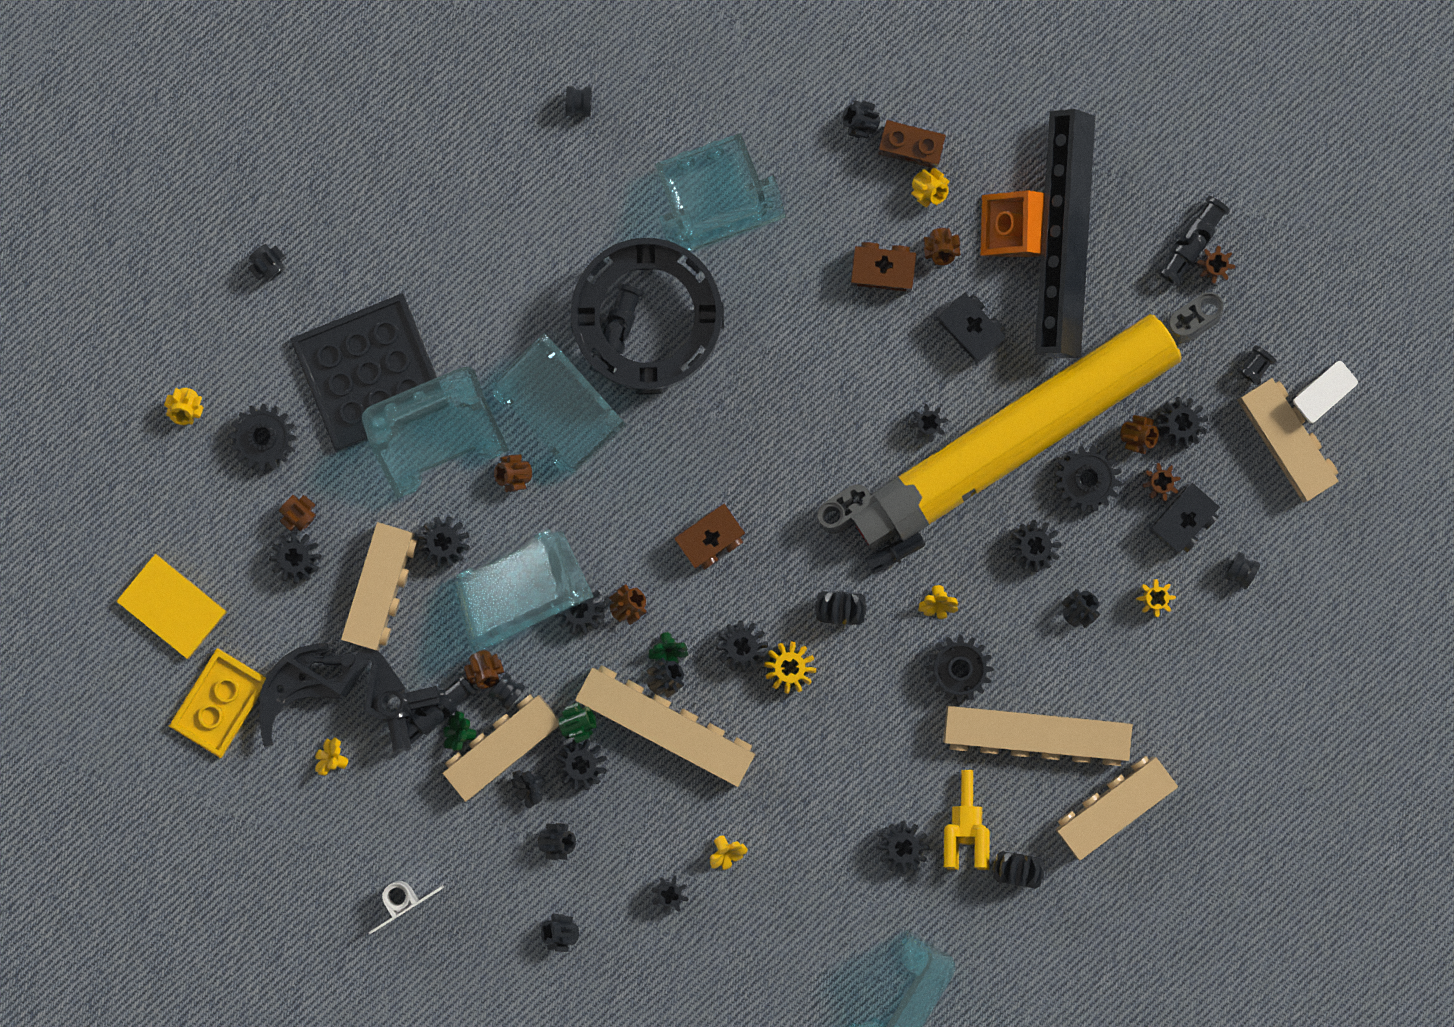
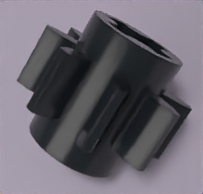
M855 100L853 104L846 107L843 112L842 122L843 126L849 127L847 135L858 139L860 137L867 139L869 134L877 131L880 124L879 113L873 111L875 104L864 100L862 102Z
M264 244L249 256L253 264L248 269L258 280L264 277L270 282L286 269L282 263L286 257L276 245L270 249L267 244Z
M925 404L922 414L917 411L912 413L917 418V423H912L909 427L918 429L919 433L916 439L926 435L931 443L934 440V433L937 432L942 436L945 434L940 425L946 423L948 419H940L938 415L941 410L940 407L936 408L933 412L929 411L928 405ZM932 416L935 418L933 424L936 426V429L929 428L926 431L922 428L924 422L921 418L928 419Z
M1075 589L1061 602L1066 607L1063 610L1065 620L1075 627L1082 624L1086 629L1101 615L1097 611L1099 601L1089 591H1082L1080 593L1078 589Z
M661 658L646 670L649 674L647 677L648 687L656 695L665 693V696L670 698L684 686L682 682L684 678L683 669L675 661L666 663L665 659Z
M547 823L546 829L540 832L538 847L542 852H546L545 859L567 860V854L573 852L576 838L574 833L567 831L568 824Z
M676 875L673 876L671 882H666L663 877H660L662 886L660 888L652 887L651 890L654 893H658V898L654 900L653 905L663 904V912L665 914L668 908L673 906L679 912L680 906L678 903L680 900H689L687 896L682 895V890L686 889L687 884L679 886L676 883ZM669 886L674 887V892L679 895L678 898H673L671 902L665 901L666 896L661 894L662 890L667 891Z
M552 914L551 921L543 923L541 939L545 944H548V950L568 952V945H574L578 941L579 928L576 923L572 922V916Z

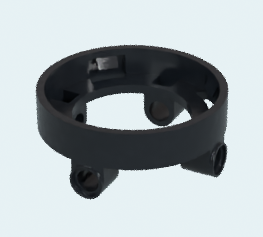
M635 238L607 248L585 268L576 284L572 297L571 331L574 333L583 356L604 378L619 386L633 389L636 391V394L640 395L663 394V389L678 385L693 376L712 355L721 329H724V302H721L718 287L710 271L692 252L676 243L663 239ZM683 255L687 257L685 263L696 274L700 271L704 274L705 278L700 283L687 268L678 263ZM609 257L615 264L605 270L593 286L587 280L590 273L596 276L606 265L604 259ZM634 270H660L672 275L687 289L694 305V325L689 339L677 353L658 362L642 363L623 357L610 346L602 332L600 309L607 290L618 278ZM700 346H702L705 349L703 354L698 353L696 357L689 364H687L689 368L683 372L680 369V367L686 364L696 354ZM594 348L606 362L617 369L613 374L606 370L609 366L597 355L592 357L590 352Z

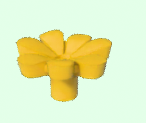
M936 585L932 587V595L925 596L924 601L919 603L918 611L924 612L925 616H932L937 613L938 619H946L947 612L955 613L958 611V601L955 597H948L947 593L944 592L943 586Z
M336 737L332 740L327 738L323 744L324 751L319 749L316 752L315 758L320 760L315 767L318 775L326 776L330 769L335 770L336 767L345 769L348 764V758L339 755L341 741Z
M725 836L715 838L714 843L718 850L710 856L711 868L715 869L720 865L723 870L731 868V861L736 862L742 859L743 855L748 851L747 847L738 841L728 844Z

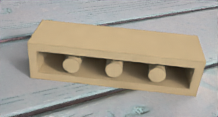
M1273 378L1237 399V401L1302 502H1307L1339 482L1335 476L1338 474V471L1329 458L1326 460L1323 458L1319 451L1322 446L1313 433H1307L1302 425L1305 419L1296 407L1291 408L1286 400L1289 395L1280 381L1275 383Z
M377 522L341 640L373 650H380L381 645H387L391 629L387 628L390 616H396L400 604V599H397L396 595L399 586L404 588L409 574V570L405 569L408 557L413 558L417 549L418 541L414 540L415 533Z
M531 694L516 705L519 709L516 714L511 718L505 714L493 724L496 730L486 737L483 733L468 744L472 748L462 757L458 752L445 763L448 769L443 772V775L465 802L559 727V718L540 695L535 698Z
M1147 756L1140 758L1131 766L1134 771L1126 777H1123L1122 774L1116 776L1107 783L1109 787L1107 791L1100 796L1097 792L1092 794L1082 802L1085 806L1076 814L1070 811L1057 821L1060 826L1055 829L1079 861L1178 788V785L1157 757L1152 756L1148 759Z

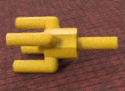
M961 770V806L952 807V824H948L944 828V868H947V870H959V844L975 845L974 868H977V870H989L990 832L988 828L982 825V807L973 806V770Z

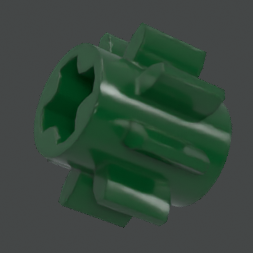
M579 702L565 707V710L562 711L563 716L558 719L559 728L566 739L574 737L576 743L590 739V735L593 734L592 729L596 728V719L592 710L589 707L580 708Z

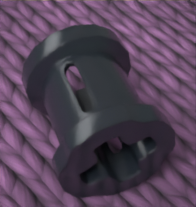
M1255 345L1252 348V355L1243 366L1237 368V371L1245 379L1259 386L1261 383L1260 378L1268 367L1274 365L1277 360L1269 352Z

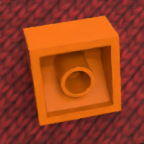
M1026 190L982 195L981 256H1041L1045 193Z

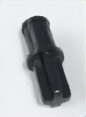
M917 532L905 541L899 540L893 544L891 541L888 542L887 547L866 557L865 560L873 575L896 562L902 563L901 559L923 548L925 542L921 534Z

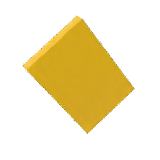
M154 554L117 600L121 606L186 659L193 655L227 613L224 608L157 554Z
M217 648L169 727L217 757L222 758L258 701L266 677Z

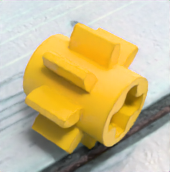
M933 168L930 173L922 170L916 174L912 181L913 191L911 195L917 198V202L926 208L930 202L937 206L946 199L949 192L947 185L950 181L943 177L944 174L936 168Z
M175 388L173 395H167L164 406L168 408L166 416L170 417L178 425H192L195 418L201 417L204 408L200 405L202 397L198 396L190 388Z
M1153 579V587L1149 588L1145 584L1141 585L1145 592L1143 596L1137 597L1136 600L1144 602L1143 613L1152 609L1154 617H1159V609L1171 612V608L1167 604L1169 600L1176 599V596L1169 595L1167 592L1171 586L1170 584L1159 587L1158 579ZM1151 592L1162 593L1160 596L1161 605L1158 603L1152 605L1150 603L1152 600Z

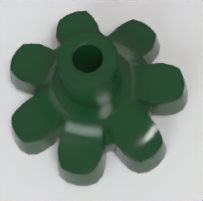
M665 632L660 635L661 643L654 645L653 649L649 650L648 657L649 659H655V662L664 658L665 661L679 663L677 657H687L688 648L684 642L676 643L675 639L672 638V634Z
M458 710L448 719L450 727L443 728V737H448L443 743L445 749L460 751L465 740L473 741L476 738V730L469 728L470 720L464 718V713Z

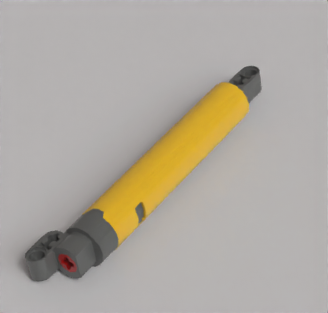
M1206 292L1175 311L1170 318V324L1166 327L1155 315H1147L872 494L869 493L865 486L860 484L849 486L820 506L818 520L822 529L827 533L837 534L854 524L871 550H874L895 535H898L902 541H905L964 503L965 500L974 494H978L1180 363L1182 356L1175 342H1190L1219 323L1223 314V301L1221 297L1213 292ZM1206 304H1212L1218 311L1213 315H1206L1201 311V307ZM1178 322H1182L1184 325L1189 323V330L1186 331L1183 327L1178 329ZM858 496L863 500L864 504L858 506V504L854 503L853 497ZM845 503L846 509L848 508L850 513L847 516L845 514L843 507L841 506V504ZM831 511L840 513L839 521L834 524H828L824 521L826 514Z

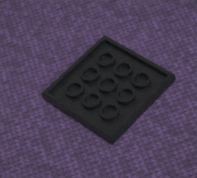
M404 293L290 338L336 452L449 407Z

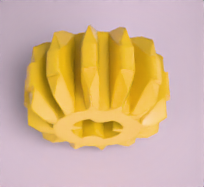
M793 641L790 642V652L785 651L783 643L778 644V648L782 653L780 656L772 650L768 652L772 658L776 659L775 663L764 662V667L775 668L774 672L765 675L766 679H771L777 675L779 679L773 684V688L777 689L782 681L786 682L784 687L785 693L790 692V683L793 682L797 692L802 691L798 680L802 679L806 684L810 685L812 681L804 676V673L816 672V668L805 667V663L812 662L814 656L811 655L805 659L801 657L807 650L806 646H802L798 654L794 653L796 643ZM792 659L796 660L798 665L795 667L799 668L798 672L795 675L793 673H789L787 676L784 675L782 670L785 668L781 667L784 660L788 662L792 661Z

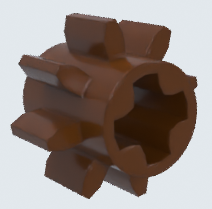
M949 228L934 229L929 237L923 238L925 258H932L935 265L951 264L955 256L961 255L959 234L952 236Z
M1217 246L1212 254L1209 250L1205 249L1202 253L1206 259L1196 262V265L1202 266L1203 270L1199 277L1207 276L1211 278V285L1216 283L1218 277L1226 282L1229 277L1225 272L1235 269V265L1229 264L1228 260L1232 253L1230 252L1226 255L1220 253V246ZM1215 258L1218 259L1217 263L1222 265V268L1217 272H1213V266H1209V263Z
M1133 415L1132 421L1128 420L1122 425L1120 437L1122 442L1126 443V450L1146 454V448H1153L1156 445L1159 431L1156 426H1153V419Z
M521 454L501 457V463H498L494 469V477L497 484L505 486V492L525 490V483H529L532 478V468L529 462L522 461Z
M1160 463L1155 464L1156 472L1152 473L1148 470L1144 472L1149 479L1148 482L1141 486L1144 488L1149 487L1152 491L1149 494L1150 499L1155 497L1156 494H1160L1162 501H1166V492L1178 493V490L1173 486L1174 482L1179 481L1181 477H1173L1171 474L1173 470L1172 465L1166 470H1162ZM1158 474H1161L1163 479H1168V484L1164 485V490H1161L1160 486L1154 485V480L1159 478Z
M292 495L279 509V512L284 516L279 522L291 532L295 528L302 532L316 518L317 515L312 511L316 505L304 495L300 499Z
M625 584L609 596V599L612 601L610 612L619 622L627 619L629 625H632L647 613L644 609L646 606L645 595L637 587L629 590Z
M487 650L472 654L469 657L470 665L464 666L467 680L470 681L471 685L477 684V687L481 689L496 685L499 682L498 674L504 673L498 655H491V652Z

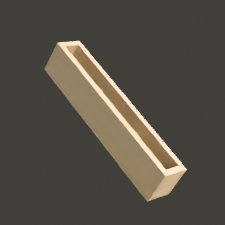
M603 665L600 666L599 670L594 667L591 669L575 701L737 787L739 786L755 756V753L750 751L752 748L751 744L736 737L734 742L723 737L725 731L711 723L708 724L707 728L696 722L698 716L683 708L680 713L669 708L671 702L655 694L653 699L642 693L644 687L629 679L626 684L616 680L617 673Z
M947 706L943 742L950 743L951 750L968 751V745L980 746L981 753L999 754V748L1011 749L1012 756L1029 757V752L1032 751L1042 752L1041 758L1060 760V754L1072 755V761L1090 763L1091 757L1103 758L1102 764L1121 766V760L1129 761L1133 724Z

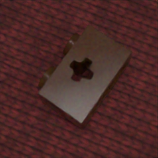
M886 120L878 155L937 169L946 135Z
M862 242L861 247L855 246L850 286L904 292L912 291L916 253L910 252V247L892 245L891 250L879 249L880 244L872 242ZM881 259H886L887 265L892 266V268L887 269L885 274L880 273L879 267H875V264H880Z
M724 503L674 539L694 568L697 569L701 566L705 570L719 560L716 557L719 552L726 548L730 553L744 542L741 537L745 535V532ZM707 531H710L712 534L716 532L720 534V537L717 538V546L713 547L712 544L704 545L703 541L706 540L705 533Z

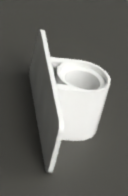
M1337 361L1321 376L1303 388L1296 395L1297 397L1293 400V403L1309 423H1314L1358 384V381L1342 361Z
M403 881L391 883L384 889L382 899L392 917L368 932L369 935L437 893L444 886L442 885L419 900L407 883ZM392 888H401L405 892L406 896L403 903L396 904L391 900L390 892Z

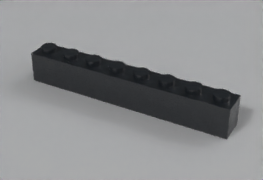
M1077 109L1050 111L1035 354L1055 359L1081 358L1095 116Z

